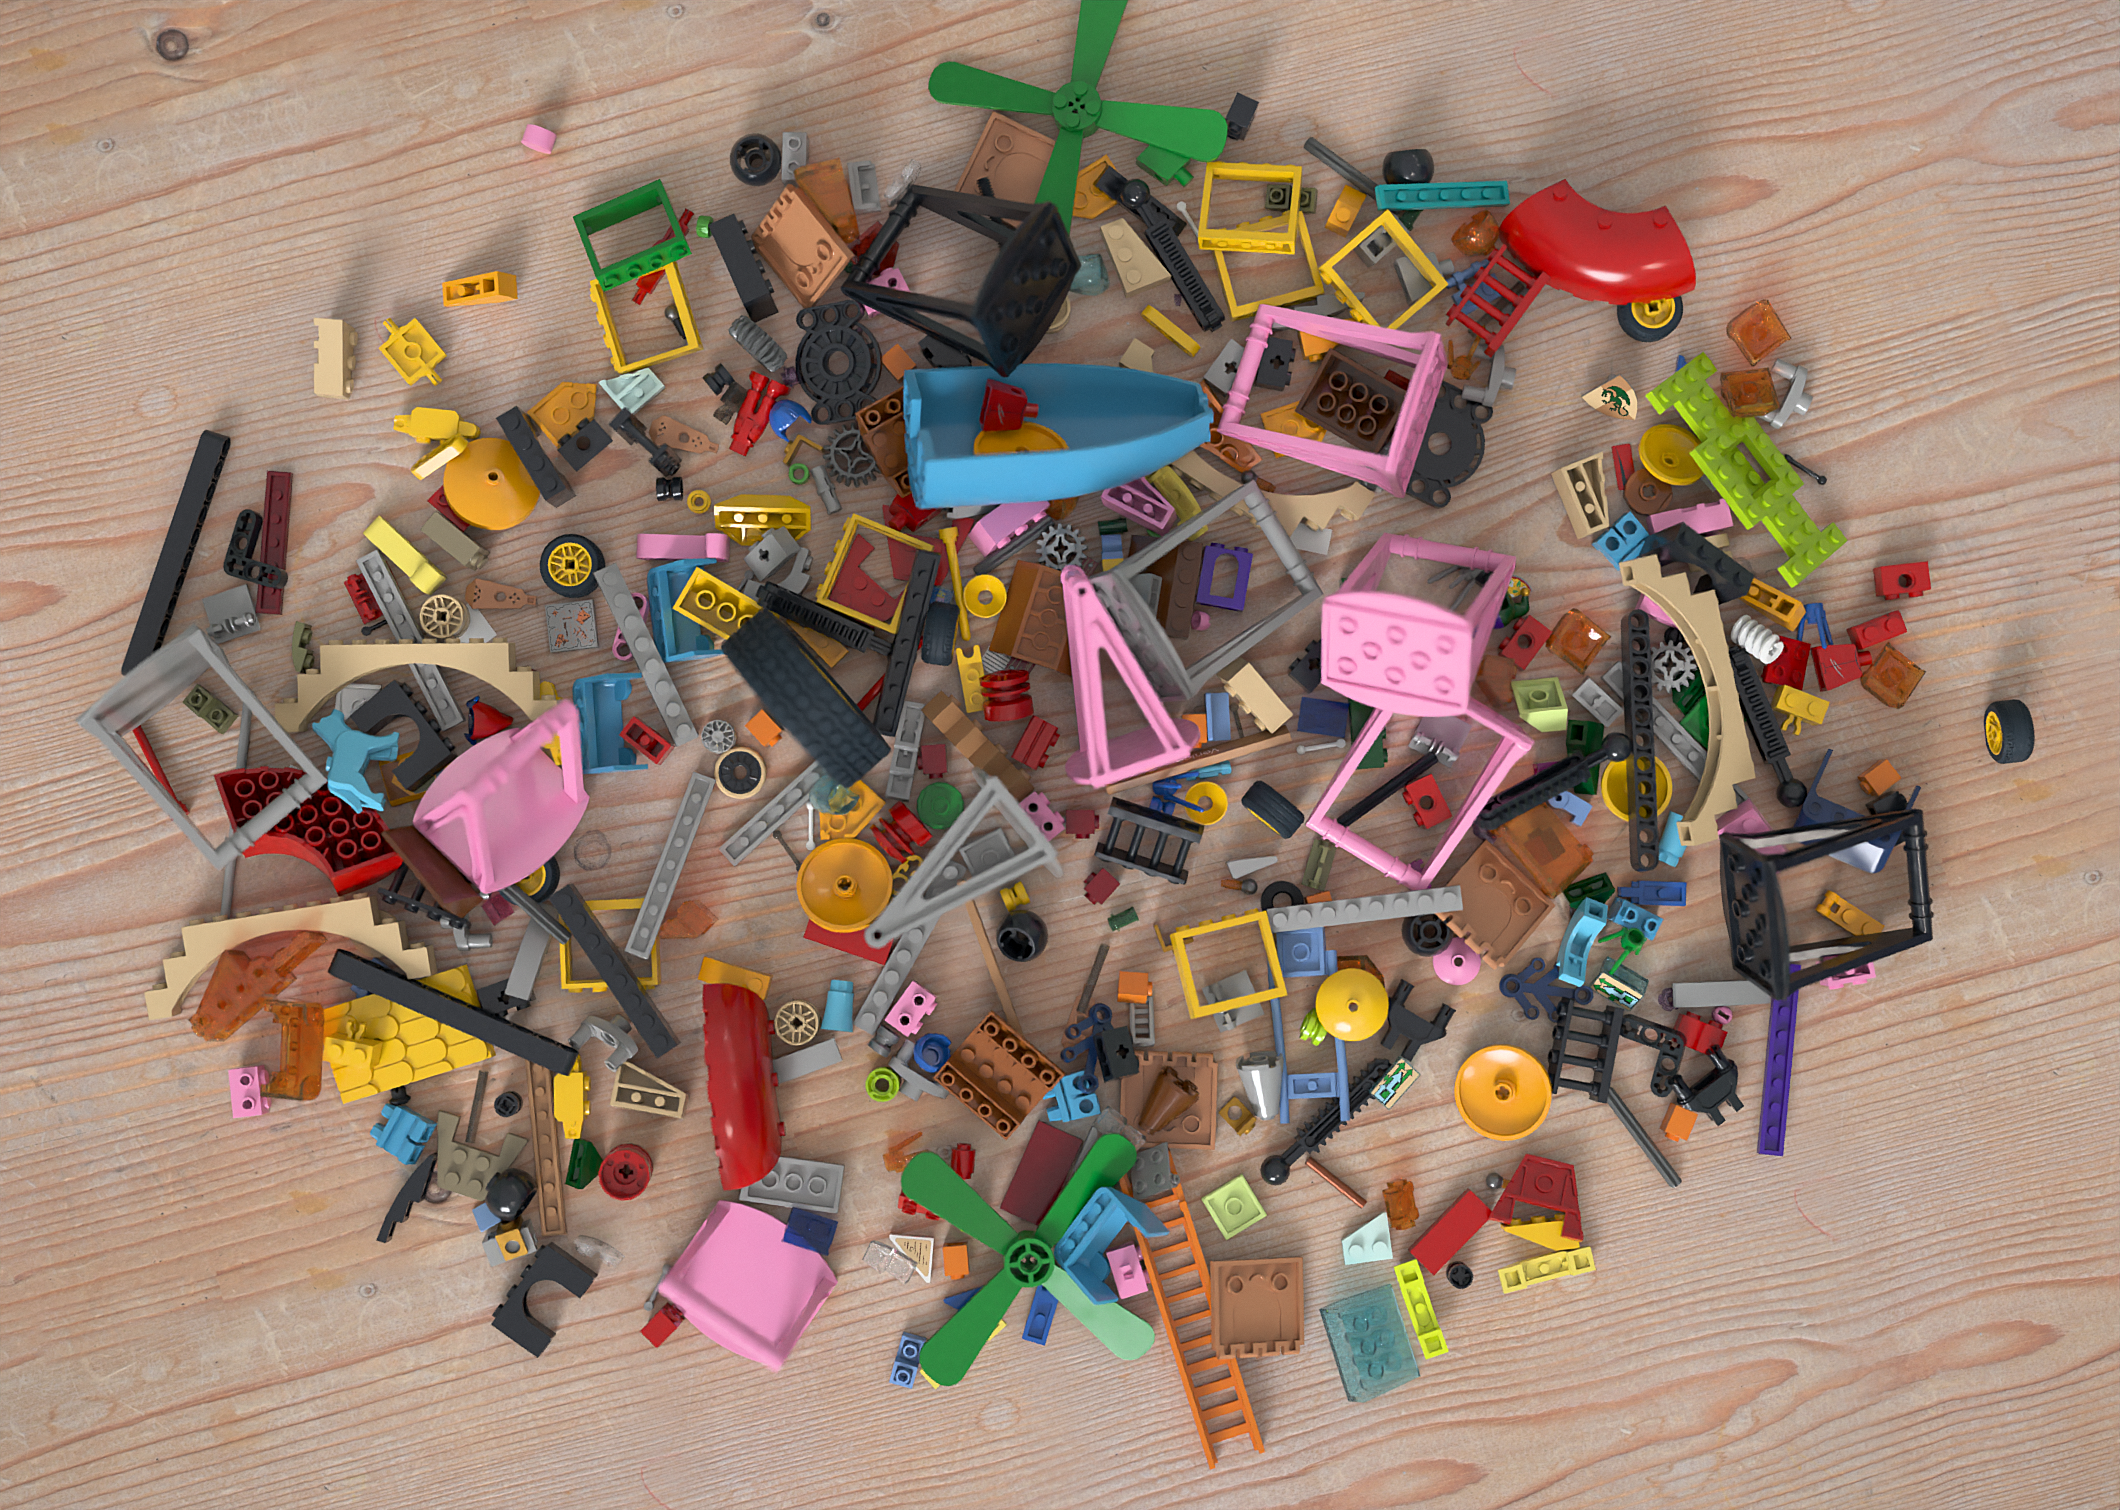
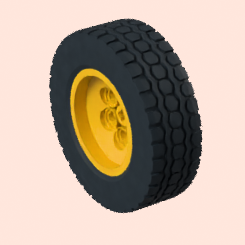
M766 607L753 615L720 646L728 661L767 709L803 749L845 789L852 787L890 753V746L856 703L798 638Z

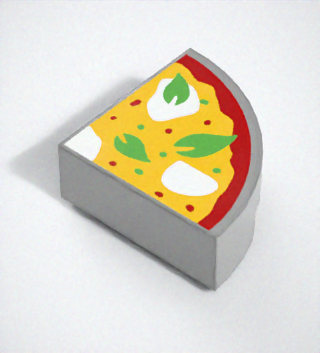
M1516 575L1512 576L1507 589L1512 598L1520 596V590L1524 587L1529 588L1530 592L1533 591L1526 580Z

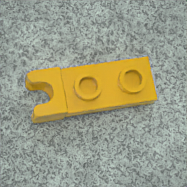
M979 644L973 647L974 654L970 658L963 655L961 648H956L967 713L984 710L983 702L989 699V697L981 695V689L984 687L980 686L979 678L984 675Z

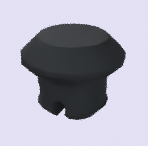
M1669 627L1664 633V640L1667 645L1670 640L1673 641L1674 646H1677L1679 642L1683 644L1685 640L1678 628Z
M404 1086L391 1089L392 1098L389 1100V1103L403 1105L411 1099V1096L406 1094Z

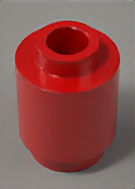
M957 1143V1147H953L951 1152V1168L963 1179H971L975 1168L976 1149L971 1148V1144Z

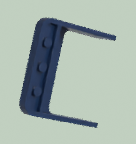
M1828 749L1793 827L1865 816L1824 799L1816 793V787L1833 750ZM1916 785L1905 810L1912 809L1921 789L1920 786ZM1902 830L1828 856L1867 873H1879L1885 867ZM1822 839L1802 841L1797 843L1805 846Z

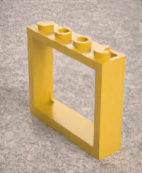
M1223 161L1207 162L1198 231L1199 249L1295 254L1303 180L1302 166L1292 164L1283 166L1269 163L1248 164L1246 162L1225 163ZM1213 179L1293 183L1288 233L1207 229Z
M1387 209L1324 262L1318 270L1321 272L1319 275L1322 277V281L1326 285L1331 284L1336 290L1334 293L1336 298L1342 304L1346 302L1351 308L1349 312L1358 323L1361 321L1363 324L1380 327L1334 271L1332 266L1382 225L1432 286L1427 293L1386 327L1396 330L1443 290L1448 283Z
M1290 210L1283 212L1280 217H1262L1259 219V222L1250 224V222L1240 223L1236 225L1235 229L1231 230L1261 232L1289 224ZM1299 211L1298 231L1314 285L1312 287L1237 307L1222 250H1211L1231 322L1256 316L1260 304L1286 308L1315 300L1317 296L1325 294L1302 211Z
M677 261L642 276L665 269L688 345L631 364L627 363L606 293L602 290L597 279L590 281V297L597 304L599 311H596V316L599 324L604 326L606 333L603 334V339L607 348L611 349L613 357H610V361L615 371H618L619 374L632 373L704 349Z
M853 513L852 517H848L846 523H844L842 530L846 532L843 539H838L833 550L836 556L833 562L829 561L826 566L824 575H827L824 584L820 583L817 588L815 597L818 599L816 602L895 635L907 585L890 625L828 600L858 526H863L916 549L933 552L934 546Z
M645 898L588 900L586 903L591 910L635 909L642 907ZM559 915V923L571 933L570 929ZM659 932L651 950L652 977H637L645 990L655 989V985L661 984ZM571 938L565 944L560 943L561 989H568L569 993H581L583 988H592V992L607 991L608 986L603 979L573 980Z
M1258 908L1244 911L1245 916L1237 918L1234 913L1222 916L1221 922L1213 923L1212 919L1198 922L1199 927L1190 929L1189 925L1175 928L1176 933L1170 934L1191 1019L1287 996L1266 911L1259 912ZM1258 920L1275 988L1200 1007L1183 938Z

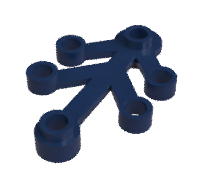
M1537 957L1533 958L1529 966L1519 974H1506L1499 982L1501 993L1509 998L1514 997L1524 1009L1525 1017L1530 1020L1537 1019L1540 1011L1536 1006L1530 1004L1523 992L1532 993L1548 1013V1019L1554 1023H1557V1019L1553 1020L1551 1015L1557 1008L1546 995L1574 998L1575 1002L1582 1005L1589 1004L1594 997L1592 989L1585 985L1577 986L1575 989L1548 986L1559 977L1557 962L1554 963L1553 969L1535 983H1524L1535 972L1544 970V960ZM1537 960L1541 962L1539 969H1535L1533 966ZM1509 981H1513L1515 984L1512 990L1507 988ZM1581 990L1586 992V996L1583 999L1578 997V993ZM1530 1008H1534L1536 1011L1533 1017L1528 1015Z
M1103 1003L1093 1005L1089 1010L1088 1018L1065 1029L1066 1037L1074 1040L1081 1035L1082 1031L1093 1026L1091 1036L1073 1047L1063 1049L1060 1054L1061 1059L1069 1063L1075 1060L1077 1055L1088 1049L1084 1075L1079 1077L1077 1082L1079 1090L1084 1094L1094 1092L1099 1086L1098 1078L1094 1075L1098 1056L1092 1036L1103 1030L1114 1029L1111 1024L1112 1011ZM1097 1012L1102 1014V1020L1097 1017ZM1071 1028L1075 1029V1031H1076V1035H1075V1036L1071 1034V1032H1070V1029H1071ZM1066 1051L1071 1053V1059L1067 1058ZM1084 1080L1089 1083V1088L1084 1087Z

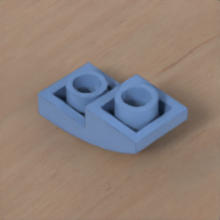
M903 1331L889 1383L912 1389L920 1362V1350L926 1341L925 1337Z

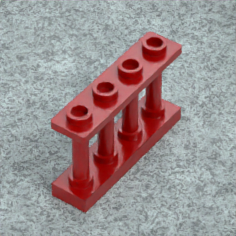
M1505 244L1499 250L1496 247L1487 258L1490 261L1486 268L1480 267L1473 277L1477 281L1472 287L1466 286L1459 296L1463 300L1458 306L1454 303L1446 314L1449 317L1445 323L1447 326H1450L1454 319H1456L1484 339L1485 344L1488 345L1484 353L1492 358L1551 277L1544 271L1538 278L1535 275L1532 277L1502 256L1508 247ZM1496 263L1527 285L1526 288L1529 291L1525 297L1521 294L1517 295L1488 274ZM1482 282L1513 303L1512 306L1516 309L1511 315L1508 313L1504 314L1475 293ZM1468 300L1499 322L1498 325L1502 328L1497 334L1494 331L1492 333L1461 311Z

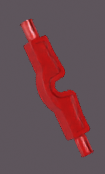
M686 208L679 219L685 237L689 232L687 225L694 215L693 212ZM671 225L663 239L657 241L653 246L676 237ZM665 269L639 278L636 283L639 289L632 299L634 303L641 305L646 294L653 293L660 280L666 274Z

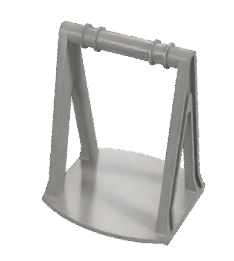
M1254 479L1243 484L1110 570L1088 577L1095 595L1159 702L1188 700L1195 696L1210 677L1323 595V591L1313 577L1314 572H1310L1305 564L1307 562L1306 559H1302L1275 515L1277 512L1273 511L1268 502L1270 500L1264 497ZM1244 499L1249 508L1248 512H1252L1257 521L1255 524L1260 525L1285 566L1286 574H1290L1293 579V586L1298 587L1301 595L1184 668L1161 626L1128 579Z
M194 623L128 673L96 703L75 719L80 727L97 737L219 871L238 855L241 857L245 849L249 846L253 847L256 840L296 807L300 808V804L308 797L311 799V795L328 781L233 670L224 650ZM210 666L216 670L307 772L299 780L295 779V783L287 790L284 788L280 796L241 828L237 827V831L229 838L225 837V841L216 849L123 738L124 735L134 730L174 700Z
M975 766L972 769L973 776L981 787V791L881 916L866 929L865 939L870 946L875 948L883 947L889 940L1041 864L1057 878L1064 875L1061 866L1055 858L1058 855L1056 850L996 776L991 779L981 768ZM992 806H996L1027 844L1028 851L928 901L923 900L922 893L989 809ZM877 930L882 933V938L878 940L873 937V933Z

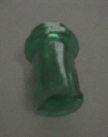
M1405 210L1401 218L1399 217L1398 219L1409 231H1412L1414 228L1413 224L1423 210Z
M1119 516V519L1098 521L1100 536L1115 533L1124 535L1123 532H1128L1126 518H1121V516Z
M1133 906L1116 915L1110 914L1111 917L1107 918L1111 930H1117L1118 932L1120 928L1139 921Z

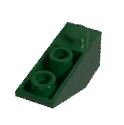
M1568 720L1566 735L1567 754H1574L1579 751L1585 757L1600 749L1603 741L1604 724L1584 720ZM1600 764L1589 769L1591 778L1587 779V783L1581 782L1574 786V793L1597 795Z

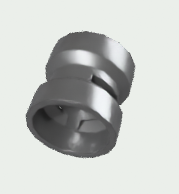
M881 1024L877 1030L876 1037L871 1038L867 1045L887 1058L891 1052L890 1048L893 1044H897L900 1036Z

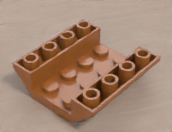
M904 385L855 413L862 439L883 477L901 498L912 493L907 468L909 466L908 453L905 450L904 434H906L905 419H903Z
M1017 560L1007 591L1006 604L1001 610L989 651L1027 661L1072 677L1063 588L1060 577L1061 571L1044 565Z
M991 1010L956 1049L933 1079L1002 1138L1007 1140L1021 1125L1031 1110L1048 1091L1054 1088L1066 1073Z

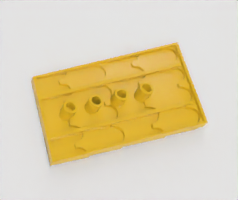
M467 964L417 980L481 1008ZM374 993L314 1012L324 1046L327 1036L335 1032L347 1034L346 1024L349 1020L355 1021L353 1026L356 1031L355 1036L360 1030V1024L368 1023L363 1038L382 1041L379 1065L370 1070L330 1062L343 1104L496 1056L493 1045Z

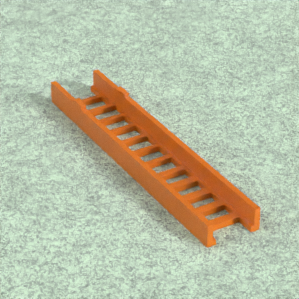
M1168 1148L1170 1173L1175 1175L1177 1171ZM1126 1173L1119 1180L1122 1192L1133 1198L1132 1183H1130ZM1179 1183L1177 1187L1172 1188L1173 1194L1144 1204L1150 1209L1179 1199V1207L1183 1211L1184 1216L1163 1222L1166 1228H1170L1183 1223L1188 1240L1151 1251L1147 1237L1137 1227L1133 1226L1211 1470L1216 1468L1215 1463H1218L1213 1448L1214 1443L1249 1432L1254 1450H1258L1259 1454L1265 1452L1236 1358L1217 1359L1215 1355L1187 1364L1183 1353L1184 1351L1211 1343V1334L1180 1343L1176 1330L1177 1326L1211 1316V1279L1185 1196ZM1186 1247L1191 1248L1195 1263L1161 1274L1158 1273L1154 1261L1155 1257ZM1198 1270L1203 1286L1168 1297L1165 1296L1161 1283L1162 1280ZM1205 1292L1210 1309L1173 1320L1169 1303ZM1227 1363L1231 1376L1194 1387L1191 1374ZM1235 1387L1238 1399L1201 1410L1199 1397ZM1242 1409L1246 1422L1212 1433L1208 1432L1206 1420Z

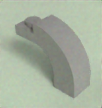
M800 547L801 550L797 554L790 575L777 585L802 595L812 580V577L804 572L805 570L809 571L813 557L810 556V550ZM748 579L743 594L757 602L759 599L756 597L760 585H765Z

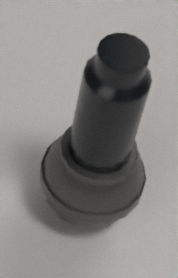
M669 305L664 311L665 317L673 322L679 335L684 340L686 336L676 305Z

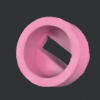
M1195 611L1191 618L1192 629L1199 631L1208 629L1211 625L1208 623L1211 620L1210 616L1205 612Z
M1716 1006L1712 1010L1711 1015L1714 1022L1725 1025L1731 1021L1732 1011L1727 1006ZM1720 1010L1728 1015V1018L1725 1019L1717 1013Z

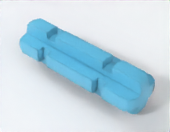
M1226 760L1220 762V764H1213L1189 771H1199L1200 775L1186 778V780L1193 781L1196 780V777H1199V779L1216 777L1220 773L1222 775L1231 774V764Z

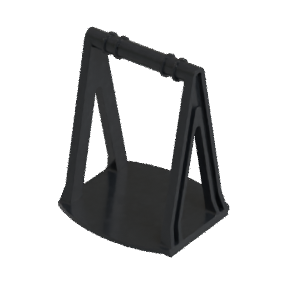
M913 184L909 187L903 198L896 202V208L889 212V218L865 253L860 254L858 263L851 267V273L840 289L847 297L985 362L1001 377L1008 378L1016 367L1022 364L1033 352L1052 325L1067 297L1075 275L1082 266L1057 206L1050 201L1029 204ZM920 206L1004 245L988 271L974 304L867 283L872 281L873 273L880 269V263L904 228L909 227L911 218L917 215V209ZM978 214L1022 221V223L1013 231ZM918 312L965 321L978 330L984 344Z
M1908 809L1753 834L1728 832L1720 834L1721 896L1730 939L1733 969L1774 1000L1783 1001L1803 987L1933 940L1932 918L1934 913L1931 911L1933 899L1930 898L1926 853L1929 846L1925 840L1928 833L1924 827L1923 811L1920 809ZM1904 829V832H1902V837L1905 838L1903 850L1906 852L1910 894L1908 905L1911 906L1909 918L1912 919V928L1789 946L1786 913L1777 873ZM1822 839L1781 854L1764 855L1755 850L1763 847ZM1840 955L1790 973V962Z

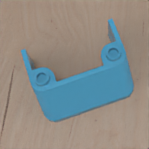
M716 558L682 559L649 570L647 586L653 639L663 663L706 659L724 654L721 649H714V642L709 635H701L700 624L673 609L674 604L696 567L704 570V566L717 563Z
M608 673L575 680L572 688L573 705L578 711L583 774L648 769V764L636 765V754L631 748H624V739L619 736L623 730L621 701L626 700L631 694L632 685L630 680L642 678V673Z
M1102 1187L1094 1193L1054 1248L1056 1261L1094 1305L1114 1303L1119 1299L1104 1282L1110 1273V1263L1103 1253L1127 1221L1134 1227H1137L1145 1237L1164 1236L1170 1232L1146 1204L1112 1187Z

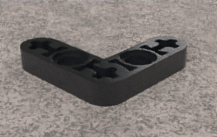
M245 509L238 515L224 560V571L229 576L273 589H281L288 582V575L285 570L251 560L263 519L260 513ZM248 518L253 519L252 523H247ZM245 537L247 539V545L244 549L241 550L239 548V542L242 538ZM234 564L244 566L243 571L233 568ZM258 566L260 569L259 575L253 578L251 574L252 569ZM268 573L278 576L277 581L267 578Z
M1632 1014L1624 1015L1620 1030L1622 1037L1660 1050L1650 1088L1653 1094L1658 1097L1668 1096L1673 1090L1669 1086L1668 1080L1671 1078L1676 1082L1673 1076L1679 1072L1686 1048L1687 1039L1685 1035L1678 1030ZM1627 1021L1631 1023L1632 1029L1630 1031L1626 1030V1025H1624ZM1640 1025H1641V1026H1643V1028L1641 1029V1031L1639 1032V1035H1638V1034H1637V1032L1639 1031L1638 1028H1639ZM1649 1028L1655 1030L1658 1035L1657 1039L1650 1040L1647 1038L1645 1030ZM1664 1033L1666 1034V1036L1664 1037L1665 1040L1663 1043H1661L1660 1041ZM1673 1038L1677 1039L1678 1045L1676 1047L1672 1046L1671 1040ZM1665 1058L1671 1059L1675 1064V1068L1671 1070L1666 1069L1662 1064V1060ZM1665 1075L1668 1076L1664 1083L1666 1088L1662 1090L1660 1089V1084L1658 1083L1662 1080L1663 1076Z

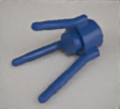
M1823 603L1803 605L1806 613L1799 622L1797 640L1802 641L1805 620H1807L1809 625L1817 624L1823 649L1827 648L1826 638L1828 644L1833 645Z
M1199 771L1182 773L1153 782V792L1156 795L1163 796L1164 800L1176 802L1201 813L1204 812L1202 807L1173 796L1178 788H1182V784H1178L1175 780L1199 776Z

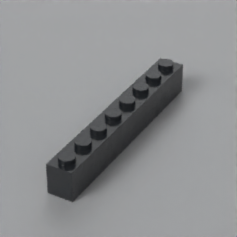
M568 884L548 897L655 1057L658 1059L681 1043L575 885Z

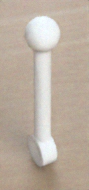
M1179 202L1177 210L1183 213L1198 238V229L1186 211V204Z
M1338 739L1336 742L1307 747L1300 745L1296 751L1302 755L1306 751L1336 746L1343 748L1346 742L1344 739Z
M809 800L806 804L809 809V838L806 848L813 850L816 847L813 841V809L816 807V803L813 800Z

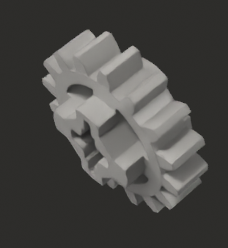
M1060 523L1057 530L1050 526L1049 534L1041 533L1044 540H1037L1041 549L1036 550L1037 554L1042 555L1038 559L1039 563L1046 562L1045 566L1062 571L1066 565L1070 564L1080 568L1083 567L1080 560H1087V556L1083 554V551L1088 550V546L1082 545L1086 539L1084 536L1078 538L1080 534L1078 529L1072 532L1071 525L1068 524L1066 529H1063ZM1066 535L1074 538L1077 544L1069 543ZM1056 536V540L1052 545H1048L1050 540ZM1062 543L1068 549L1064 551L1063 558L1057 551L1061 548ZM1076 555L1075 559L1068 564L1071 556ZM1048 556H1055L1057 558L1058 565L1052 563L1049 560Z
M1672 640L1669 641L1668 646L1660 642V649L1658 650L1652 647V686L1658 684V691L1666 687L1668 693H1671L1674 687L1680 692V685L1682 684L1688 687L1687 679L1695 678L1691 671L1697 670V666L1691 664L1695 661L1694 655L1688 656L1691 652L1690 648L1682 650L1683 644L1679 642L1677 646H1674ZM1665 653V656L1663 658L1657 660L1662 654ZM1676 653L1680 654L1686 662L1678 660ZM1671 659L1674 664V667H1672L1669 676L1666 667L1669 666ZM1655 672L1662 673L1665 681L1659 679ZM1683 674L1681 678L1675 680L1678 675Z

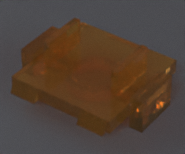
M1396 1179L1387 1182L1388 1188L1382 1191L1390 1228L1407 1230L1415 1227L1414 1220L1418 1219L1419 1212L1415 1205L1413 1182L1407 1181V1179Z

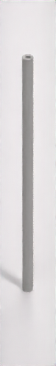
M244 702L236 769H246L252 711ZM231 824L229 828V837L234 834ZM236 858L225 866L220 915H227L228 919H230Z

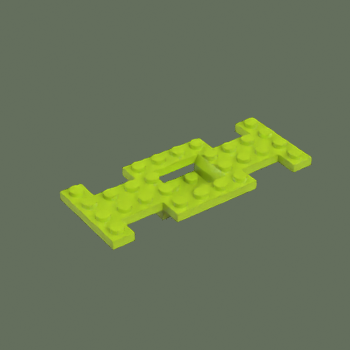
M1702 352L1645 396L1659 415L1674 405L1702 442L1689 454L1747 530L1755 526L1759 521H1762L1789 556V559L1777 569L1790 587L1793 588L1848 540L1834 522L1820 531L1810 519L1800 503L1792 495L1804 485L1803 481L1747 408L1733 418L1713 389L1705 381L1718 370L1707 355ZM1741 442L1745 444L1771 478L1770 481L1764 483L1738 449V444Z

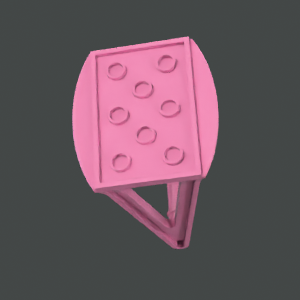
M1260 304L1254 322L1250 324L1251 331L1249 337L1245 338L1247 343L1231 390L1227 392L1228 399L1226 404H1223L1222 408L1224 411L1217 431L1223 435L1378 485L1395 497L1404 499L1448 366L1441 334L1432 331L1408 333ZM1273 322L1416 369L1405 398L1388 457L1239 424L1242 415L1246 413L1244 408L1246 402L1250 401L1248 396L1264 349L1268 347L1267 340L1269 335H1272L1273 331L1271 328ZM1384 343L1393 344V345H1398V346H1403V347H1408V348H1413V349H1418V350H1423V351H1422V354L1419 355V354H1415V353H1412V352H1409V351H1405V350H1402V349H1399V348H1396V347H1393V346H1390V345H1387V344H1384Z
M1384 533L1340 589L1324 599L1322 684L1356 701L1392 712L1418 716H1448L1467 713L1469 710L1470 689L1513 576L1516 556L1494 553L1491 549L1483 551L1479 550V547L1473 549L1423 540V537L1412 538L1409 537V534L1401 536ZM1391 553L1400 554L1403 558L1411 556L1415 560L1421 558L1470 567L1473 571L1476 568L1485 570V573H1489V571L1494 572L1464 617L1438 605L1413 597L1376 592ZM1478 627L1477 632H1476V635H1475L1474 640H1473V633H1474V631L1476 630V628Z
M1066 565L1062 569L1060 577L1063 588L1079 749L1070 756L1065 764L1068 778L1077 783L1093 784L1097 788L1190 756L1189 751L1195 747L1200 739L1198 726L1186 719L1168 717L1095 595L1092 584L1084 571L1079 566ZM1102 646L1108 651L1150 721V725L1109 740H1106L1097 649Z
M1471 696L1469 697V710L1467 714L1503 736L1421 873L1411 868V864L1408 863L1406 865L1398 860V856H1391L1350 831L1348 826L1344 827L1337 823V819L1334 818L1332 820L1325 815L1393 714L1392 711L1376 707L1373 709L1307 819L1305 826L1322 835V839L1325 840L1327 838L1335 843V847L1340 846L1384 873V877L1389 876L1396 880V884H1402L1412 891L1426 889L1512 765L1528 752L1534 743L1533 739L1522 727Z
M563 699L524 728L503 731L472 746L448 765L435 779L415 812L412 821L414 827L482 893L487 894L506 888L532 874L561 849L582 819L590 796L584 790L578 711L575 706L567 699ZM556 733L560 736L563 770L540 749L546 742H551L552 736Z
M719 1200L658 1290L671 1298L683 1315L710 1339L743 1357L762 1362L777 1372L837 1285L838 1280L821 1254L789 1225L757 1208L738 1202Z

